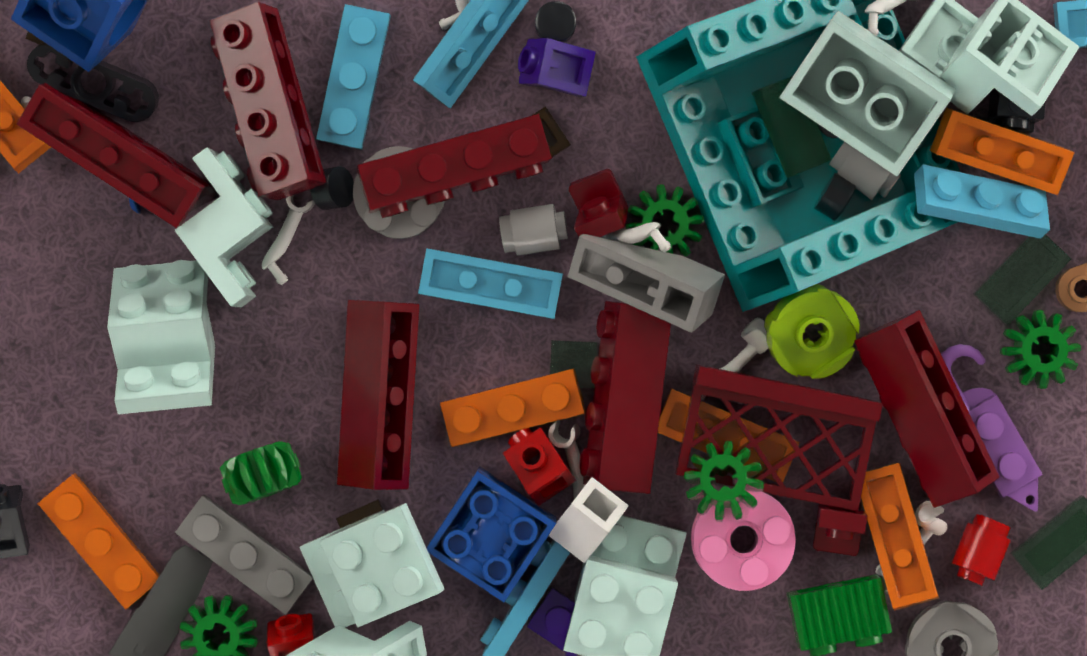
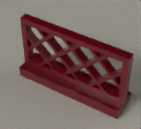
M47 83L39 84L16 124L175 228L183 224L189 212L212 201L217 193L210 182L98 109L59 92Z
M696 364L692 381L694 384L675 471L676 475L684 476L686 471H700L699 469L687 466L691 448L708 438L710 443H713L718 455L724 454L712 434L735 420L749 442L735 450L732 456L736 457L745 447L748 449L753 447L767 468L753 477V479L763 480L771 474L777 483L776 485L764 482V490L762 492L858 511L876 421L879 422L883 403ZM702 395L720 398L730 412L729 416L709 429L698 415ZM729 400L745 403V405L735 411ZM754 406L765 407L776 424L753 438L739 416ZM775 410L790 412L791 414L780 420ZM800 415L810 416L821 433L798 447L785 425ZM820 419L836 423L826 429ZM697 422L703 433L693 439ZM846 424L863 427L860 446L844 456L830 435ZM780 429L794 451L771 465L758 446V443ZM825 438L839 460L816 474L803 452ZM798 456L812 478L797 488L786 487L775 471ZM857 457L855 471H853L848 462ZM841 466H844L853 480L849 499L831 496L821 482L823 478ZM716 474L713 476L716 483L735 487L732 483L731 475L722 477ZM816 484L822 494L805 490Z

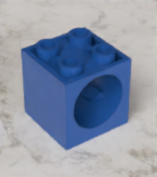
M19 0L11 20L90 72L131 34L148 0Z
M479 466L426 548L428 553L502 602H505L556 525V516Z

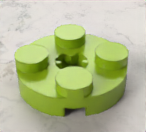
M815 284L783 297L774 307V310L766 316L764 328L767 332L766 341L768 349L775 361L785 371L795 376H810L812 379H821L838 372L850 361L855 351L853 344L854 340H856V332L859 334L860 324L854 308L837 292L829 290L823 285ZM822 323L823 330H818L821 337L817 341L813 342L809 338L803 340V333H805V328L808 325Z

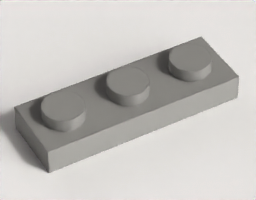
M206 495L201 496L175 531L177 535L285 615L313 579L311 573Z

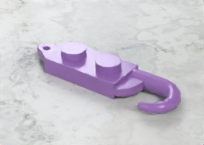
M958 344L947 348L941 355L999 474V478L992 482L1000 497L1008 496L1030 510L1038 511V477L1043 474L999 397L992 390L981 387L962 392L951 373L952 363L957 358L967 356L973 358L979 365H983L985 363L984 356L979 350L970 345ZM1031 495L1032 502L1027 504L1026 497Z

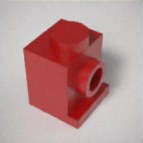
M541 427L534 432L531 428L520 430L509 439L508 445L510 448L502 453L528 495L538 506L577 481ZM540 453V460L536 464L528 465L526 463Z

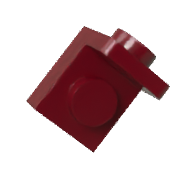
M604 169L570 183L569 192L578 209L574 226L578 237L582 234L602 237L625 227L629 207L610 169Z
M818 504L813 548L817 551L857 556L860 548L861 534H865L868 515L864 510L858 509V511Z

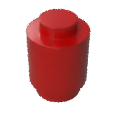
M976 514L973 523H967L951 564L959 567L956 576L983 586L985 578L995 581L1011 541L1007 538L1011 527Z

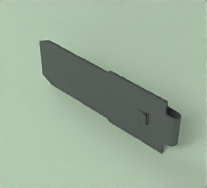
M187 545L176 550L142 605L136 608L108 654L111 656H164L178 634V628L188 614V609L199 596L213 561Z

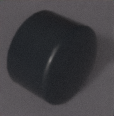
M551 1L540 7L535 17V29L538 36L564 43L573 36L576 29V16L572 8L560 1Z
M342 166L323 169L326 183L310 189L314 203L322 210L348 207L353 201L354 180L352 175Z
M834 173L820 194L814 209L832 220H836L851 200L856 186L837 173Z

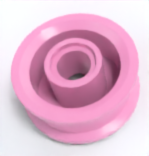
M747 491L755 497L757 506L752 509L742 502L738 503L742 510L741 519L736 520L733 517L731 508H724V519L722 522H717L715 520L716 506L714 505L704 515L697 512L691 529V546L694 557L701 569L712 580L726 588L738 591H752L766 587L776 581L786 571L793 558L796 536L792 519L780 502L762 491ZM739 526H749L755 535L754 544L746 551H736L730 542L732 532Z

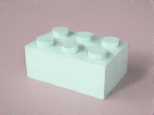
M838 11L830 20L779 98L895 176H898L951 101L956 89Z

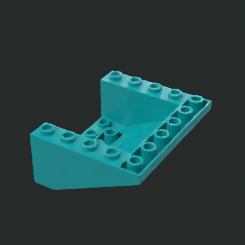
M757 0L688 25L636 57L694 197L698 201L699 209L704 216V221L742 312L804 290L958 223L957 221L917 213L914 173L923 164L960 172L956 161L930 151L940 125L939 119L934 123L900 172V178L885 198L877 193L871 200L855 189L848 205L836 220H832L814 209L826 184L833 174L838 172L829 163L844 141L839 137L830 138L825 136L817 129L812 119L779 97L834 15L840 11L865 29H868L869 14L864 12L867 6L876 0ZM893 9L884 14H878L877 29L879 30L877 37L899 51L906 40Z

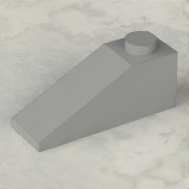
M587 234L579 236L568 273V278L691 333L713 314L725 274L681 255L664 253L663 251Z

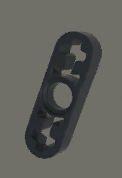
M45 42L39 44L28 56L27 69L32 79L37 83H47L67 96L127 121H144L152 115L158 106L159 94L152 82L105 61H101L93 68L104 75L106 80L105 90L99 94H92L87 92L81 84V75L85 69L80 66L73 72L70 84L64 82V79L69 74L65 71L55 69L51 74L44 72L45 64L38 60L39 57L45 58L50 52L57 55L55 63L69 69L73 64V61ZM116 78L123 81L118 90L124 93L132 94L136 88L142 90V99L148 102V106L141 105L137 111L130 108L131 100L120 94L114 98V103L107 100V97L115 88Z

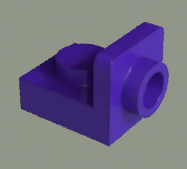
M549 38L528 39L518 59V69L520 71L519 84L541 86L577 97H586L596 51Z
M552 587L528 622L527 627L563 651L575 602ZM564 651L566 656H577V654Z

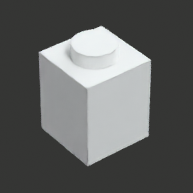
M591 477L557 521L549 536L585 563L629 505Z

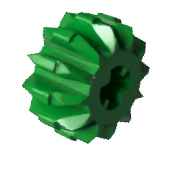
M660 184L656 186L657 202H654L646 191H642L639 194L640 200L647 207L646 211L634 205L629 206L628 213L642 219L641 223H629L625 228L632 229L646 223H651L656 213L661 217L663 211L673 214L671 222L677 225V229L674 234L671 231L666 232L667 237L664 238L671 244V248L667 253L673 254L672 246L675 245L680 254L686 257L691 251L682 239L685 237L693 242L701 241L702 235L688 228L689 225L702 224L704 216L695 215L688 217L687 211L693 209L698 204V201L692 198L681 206L678 202L683 195V188L676 187L671 200H666L665 186ZM651 236L641 242L632 244L642 247L648 241L652 244L649 249H659L658 244Z
M1035 310L1033 312L1032 323L1024 315L1016 317V324L1021 333L1012 329H1005L1003 333L1007 339L1015 341L1014 347L1005 346L1000 348L1001 355L1015 356V360L1009 362L1005 366V370L1008 373H1014L1022 369L1019 376V383L1022 385H1028L1035 376V383L1037 388L1040 389L1048 387L1049 376L1056 383L1061 384L1065 382V375L1060 367L1075 370L1078 364L1074 360L1067 358L1068 352L1081 351L1080 344H1067L1066 341L1076 332L1074 326H1066L1059 330L1062 323V315L1054 313L1046 322L1043 310ZM1038 337H1040L1041 343L1049 344L1050 346L1049 354L1042 355L1045 359L1042 362L1039 355H1032L1031 352L1032 344H1039L1037 341Z
M282 441L267 444L230 458L220 467L224 490L229 494L231 502L237 505H245L298 485L302 476L296 453H293L290 443Z
M732 441L725 442L724 454L717 455L713 443H709L706 445L709 460L706 461L697 454H693L691 457L692 464L700 471H686L684 473L685 481L698 484L686 491V496L688 500L704 497L697 508L698 513L701 515L706 514L712 505L716 506L715 520L717 522L723 521L724 508H731L733 517L736 520L741 519L742 510L738 503L742 502L752 509L757 506V500L747 491L760 492L764 490L763 481L751 478L762 471V466L759 462H753L744 466L751 455V451L746 447L734 457L732 456ZM728 472L732 473V483L735 487L730 489L724 486L720 491L716 490V481L713 476L718 474L724 477Z
M209 595L204 599L205 610L196 604L188 609L190 616L195 621H183L180 624V629L186 633L193 634V636L181 641L180 646L182 649H189L195 646L197 652L192 656H249L243 647H256L259 640L255 636L245 634V632L255 629L258 626V621L250 619L242 622L240 617L248 611L249 606L243 603L235 612L231 611L233 603L231 595L224 596L220 609H218L213 595ZM218 623L226 627L223 633H230V638H226L220 645L212 641L215 635L209 637L208 630L215 628Z

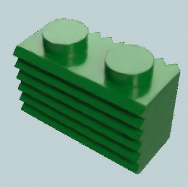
M877 574L787 592L797 646L801 651L809 650L810 656L834 653L837 651V643L854 641L856 647L875 645L883 642L882 634L892 633L882 578Z

